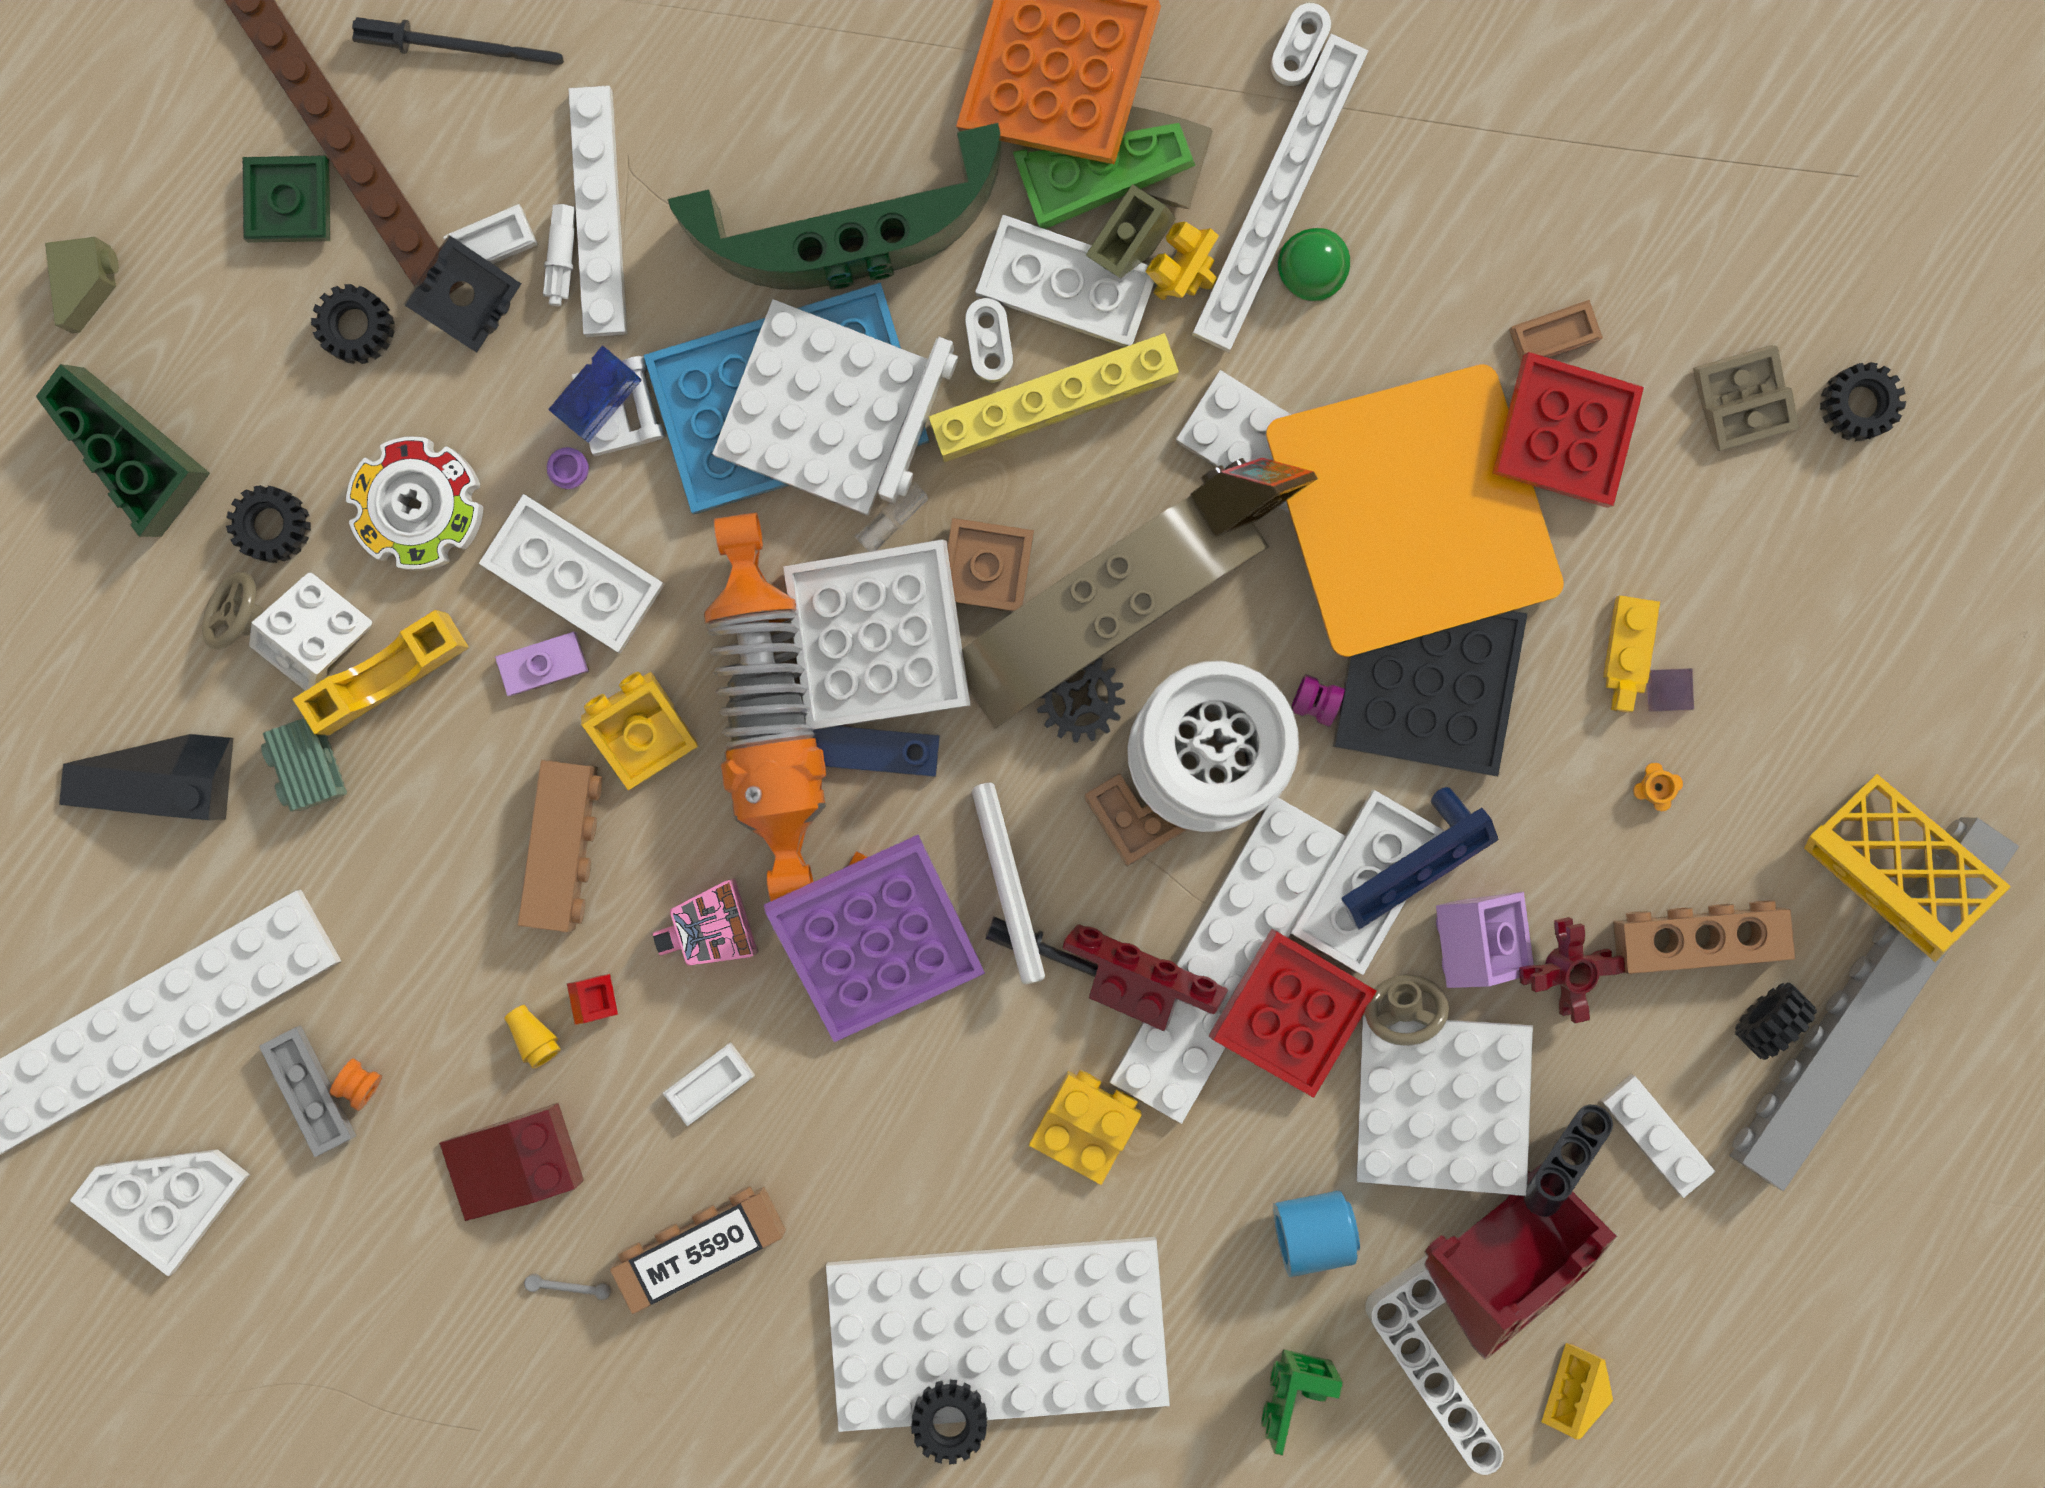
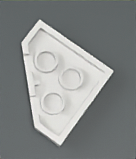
M218 1149L103 1164L94 1168L70 1201L169 1277L176 1272L250 1174Z

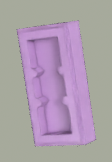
M571 632L495 656L507 696H514L589 672L577 632Z

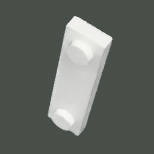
M941 337L935 340L878 489V493L883 500L895 504L898 495L905 497L913 478V473L909 472L908 468L943 378L951 379L957 364L958 356L953 355L954 346L952 341Z

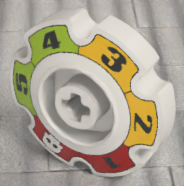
M402 437L381 444L382 455L380 459L374 462L368 458L361 460L351 476L346 494V502L357 506L358 509L357 516L351 519L349 524L360 545L369 554L381 561H386L389 556L395 555L396 566L409 571L431 570L448 564L450 562L448 558L449 550L454 546L466 550L474 540L483 516V506L472 501V493L480 488V483L469 463L456 451L447 446L442 451L435 453L433 449L434 443L423 437ZM411 498L422 502L419 510L408 506Z

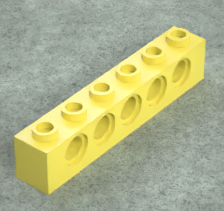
M1164 333L928 417L943 461L947 462L1174 382L1179 371Z

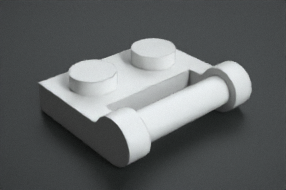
M643 356L631 357L619 363L572 374L592 455L599 456L654 442L665 437L662 424H657L644 374L647 370V365ZM624 377L629 378L641 428L635 431L630 429L618 379Z

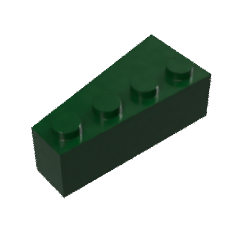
M60 364L36 395L38 401L67 440L73 441L84 457L82 460L92 473H96L109 490L108 495L117 508H122L132 521L130 525L139 537H162L210 475L205 468L85 367Z

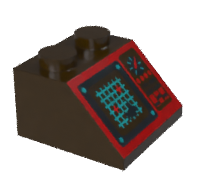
M1241 458L1225 468L1223 465H1220L1201 477L1204 484L1190 494L1217 537L1259 521L1318 478L1314 471L1266 458H1259L1247 463L1244 458Z

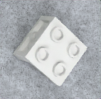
M307 573L251 623L249 646L306 691L326 678L328 667L371 629L372 621L313 573Z

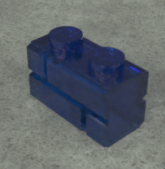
M603 345L591 358L592 363L584 366L548 409L588 443L642 381L633 370Z

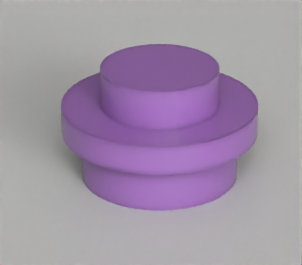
M565 447L556 450L547 462L548 477L556 486L563 489L579 487L584 483L589 473L586 457L574 448Z

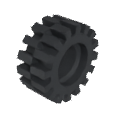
M344 284L345 289H341L338 286L330 288L333 294L329 296L323 293L320 297L324 301L321 307L315 304L313 311L317 313V318H311V325L317 330L313 332L315 339L321 342L320 346L325 351L347 363L355 364V361L365 364L369 363L367 359L369 357L375 360L381 355L378 351L381 348L387 351L390 344L386 340L388 337L393 338L394 330L390 328V324H394V319L388 313L389 307L378 296L362 286L356 288L352 284ZM352 309L361 310L365 313L368 320L365 333L357 339H345L340 334L338 327L341 316Z
M1870 362L1866 365L1859 363L1839 372L1838 375L1832 377L1827 382L1830 386L1823 389L1821 396L1826 397V400L1820 403V410L1827 409L1828 415L1822 418L1825 423L1831 421L1834 424L1830 428L1834 434L1842 432L1841 438L1845 440L1855 438V441H1864L1888 432L1893 428L1892 424L1900 421L1903 415L1898 412L1905 409L1906 401H1900V396L1906 393L1904 387L1897 389L1895 383L1901 381L1897 374L1892 377L1887 375L1891 370L1888 367L1883 366L1878 369V363ZM1866 387L1874 393L1877 399V407L1870 417H1859L1850 409L1849 395L1854 388Z
M261 485L253 486L254 491L244 490L240 493L243 498L241 500L235 498L231 505L236 507L234 513L227 512L226 518L232 520V525H226L227 533L234 536V538L230 539L233 545L240 547L239 551L244 555L269 563H277V560L287 561L291 559L289 556L291 553L297 555L302 550L298 547L300 543L306 544L309 537L304 536L305 530H311V523L305 520L309 513L307 509L301 507V504H303L301 500L292 496L287 491L269 485L268 487ZM265 509L277 510L283 519L281 533L271 540L261 539L254 527L257 515Z
M1789 982L1786 984L1782 983L1778 985L1776 990L1774 988L1770 989L1765 997L1763 995L1757 999L1758 1002L1747 1009L1748 1013L1741 1016L1739 1019L1740 1023L1735 1027V1034L1758 1058L1763 1060L1768 1059L1770 1056L1773 1058L1778 1055L1779 1050L1785 1051L1788 1049L1789 1043L1792 1041L1796 1042L1800 1038L1798 1035L1801 1032L1808 1030L1809 1026L1807 1024L1814 1021V1015L1817 1013V1010L1793 984Z
M950 1379V1383L944 1385L943 1380L935 1383L934 1388L931 1389L928 1386L923 1390L922 1397H918L915 1402L911 1423V1433L915 1436L914 1443L917 1448L919 1446L923 1448L922 1454L927 1458L930 1454L935 1456L936 1463L942 1464V1459H949V1465L956 1464L957 1459L961 1457L964 1462L970 1459L971 1452H978L981 1448L982 1440H985L987 1430L986 1405L981 1402V1395L977 1390L973 1393L970 1390L971 1386L965 1382L963 1386L957 1385V1380ZM954 1407L963 1413L966 1425L961 1433L956 1436L947 1437L941 1435L935 1429L933 1418L940 1409Z

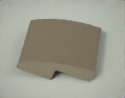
M1132 106L1123 136L1129 131L1180 123L1196 166L1146 186L1141 190L1164 205L1189 209L1212 136V129L1183 118Z
M1766 346L1693 368L1702 408L1717 450L1722 451L1799 428L1792 388L1785 387L1778 346Z

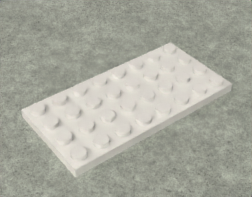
M1156 1237L827 1262L826 1264L839 1432L911 1426L915 1402L918 1397H922L923 1390L928 1386L931 1389L934 1388L935 1383L943 1380V1385L949 1384L950 1379L957 1380V1385L963 1386L964 1382L971 1386L970 1390L973 1393L977 1390L981 1395V1402L986 1405L987 1420L1170 1406ZM954 1407L940 1409L933 1418V1424L966 1422L963 1413Z

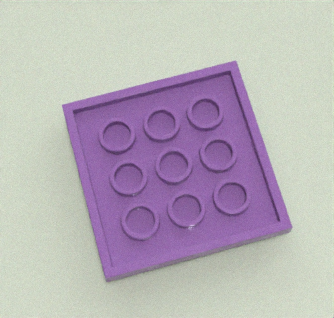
M919 834L764 904L765 913L834 1042L985 974L982 964Z

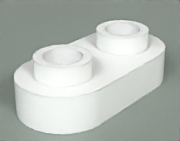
M1306 3L1296 8L1292 13L1270 64L1272 75L1279 83L1286 86H1296L1308 78L1331 28L1330 16L1322 6L1315 3ZM1306 23L1311 24L1315 28V33L1306 34L1302 31L1301 26ZM1292 60L1296 62L1298 69L1296 71H1288L1284 67V62Z
M982 298L973 302L966 312L965 319L971 361L975 374L981 380L996 383L1004 380L1010 374L1013 367L1007 315L1005 309L998 301ZM982 316H991L994 319L993 326L982 328L978 323ZM996 356L1000 360V365L996 369H989L985 365L986 358Z

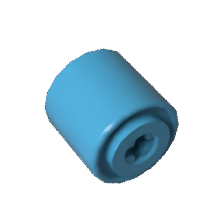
M1338 1190L1273 1203L1278 1244L1289 1277L1355 1265L1357 1263V1251H1360L1357 1223L1349 1201L1346 1202L1341 1191Z

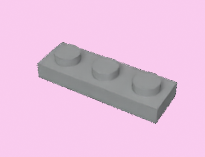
M302 1026L295 1027L259 1046L314 1157L356 1137L338 1098L329 1094L331 1084Z

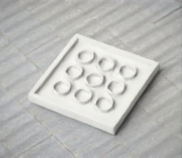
M772 299L712 454L722 460L869 516L928 359Z
M937 540L783 566L787 595L794 598L796 603L795 613L797 615L791 620V624L799 628V631L794 636V644L798 645L802 650L796 658L797 664L805 668L799 677L800 685L808 688L807 692L802 696L803 705L811 708L807 716H805L806 725H810L815 730L970 706L947 541Z
M1364 1015L1357 1182L1526 1196L1533 1025L1447 1020L1442 1030L1430 1040L1417 1045L1401 1046L1388 1043L1375 1035ZM1400 1021L1388 1027V1029L1398 1033H1413L1422 1030L1426 1026L1416 1021Z

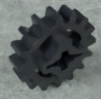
M1102 658L1082 669L1086 671L1082 680L1072 683L1064 681L1040 697L1045 699V704L1037 708V713L1048 712L1050 718L1044 726L1049 728L1054 724L1060 727L1057 734L1058 738L1061 739L1068 731L1072 732L1073 743L1079 742L1081 733H1086L1089 740L1094 741L1096 729L1099 728L1106 734L1110 732V728L1106 723L1108 719L1120 720L1121 716L1113 710L1115 706L1124 705L1125 700L1116 697L1115 692L1123 688L1124 685L1121 682L1112 683L1110 678L1115 674L1116 670L1111 668L1104 672L1101 669ZM1099 678L1106 687L1108 703L1098 699L1095 685ZM1089 680L1090 684L1087 688L1089 691L1086 697L1092 700L1090 706L1083 704L1079 709H1076L1073 716H1070L1073 708L1071 706L1073 698L1068 696L1071 690L1078 692ZM1052 692L1063 699L1066 710L1061 718L1053 707ZM1087 713L1100 717L1096 722L1089 725H1074L1079 716Z

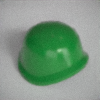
M1324 228L1306 229L1293 235L1282 247L1277 262L1278 273L1283 284L1295 296L1306 301L1325 300L1336 294L1348 277L1350 270L1349 250L1343 239L1331 230Z

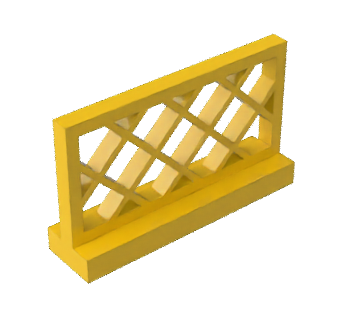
M1878 774L1864 785L1823 826L1821 825L1813 832L1804 847L1807 852L1935 963L2011 887ZM1877 789L1889 799L1890 813H1867L1866 797ZM1859 805L1860 813H1851ZM1897 807H1898L1900 810H1902L1904 813H1898V812H1897ZM1842 821H1860L1862 841H1845L1833 829ZM1867 821H1891L1892 841H1869ZM1898 821H1915L1923 829V841H1900ZM1931 836L1934 837L1937 841H1931ZM1855 849H1862L1863 856ZM1869 849H1893L1895 870H1878L1870 863ZM1900 849H1924L1926 870H1902ZM1932 849H1948L1956 856L1957 870H1933ZM1964 864L1967 865L1971 870H1965ZM1888 877H1895L1896 884L1892 882ZM1902 877L1926 878L1928 898H1911L1903 891ZM1934 878H1958L1959 899L1935 898ZM1965 878H1982L1995 890L1986 899H1967ZM1921 906H1929V913ZM1936 906H1960L1961 924L1953 932H1950L1937 920ZM1968 906H1978L1968 916Z

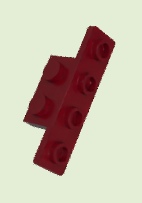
M1077 924L1065 938L1062 946L1064 950L1099 965L1089 999L1162 1031H1165L1170 1024L1177 1000L1210 1014H1215L1228 992L1226 987L1217 984L1209 977L1198 976L1178 967L1177 964L1170 960L1159 959L1147 954L1133 944L1122 943L1110 938L1094 927Z

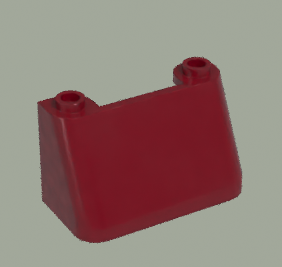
M1541 1164L1531 1172L1528 1170L1527 1185ZM1541 1186L1546 1194L1555 1196L1551 1189ZM1573 1191L1554 1215L1548 1217H1541L1532 1213L1527 1208L1523 1195L1509 1194L1506 1200L1459 1238L1452 1236L1446 1239L1441 1235L1435 1239L1424 1251L1428 1256L1424 1266L1472 1347L1484 1360H1487L1576 1285L1596 1265L1617 1235Z

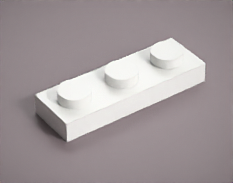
M1630 1074L1600 1099V1102L1681 1197L1685 1198L1715 1172L1636 1076Z

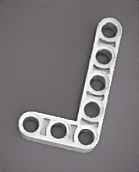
M1426 1255L1373 1291L1366 1301V1313L1468 1466L1476 1473L1489 1475L1501 1467L1503 1462L1501 1445L1417 1323L1418 1320L1446 1302L1424 1266L1428 1258ZM1429 1280L1431 1287L1426 1295L1422 1297L1412 1295V1288L1417 1281ZM1386 1303L1396 1305V1313L1391 1319L1381 1320L1377 1318L1378 1310L1382 1305ZM1417 1338L1420 1340L1419 1348L1415 1353H1401V1346L1407 1339ZM1430 1374H1443L1442 1383L1434 1389L1424 1387L1425 1380ZM1453 1409H1466V1415L1462 1421L1458 1423L1448 1422V1416ZM1481 1442L1490 1444V1448L1484 1456H1472V1450L1477 1444Z

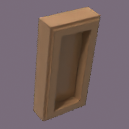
M1590 300L1509 328L1520 363L1523 355L1528 352L1552 358L1603 339Z

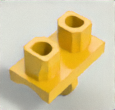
M1185 221L1174 223L1166 235V241L1177 250L1173 260L1165 253L1157 254L1146 269V273L1157 284L1153 293L1161 300H1166L1168 295L1183 298L1185 293L1194 296L1199 287L1212 289L1217 278L1210 271L1214 259L1208 256L1219 235L1211 228L1198 230Z

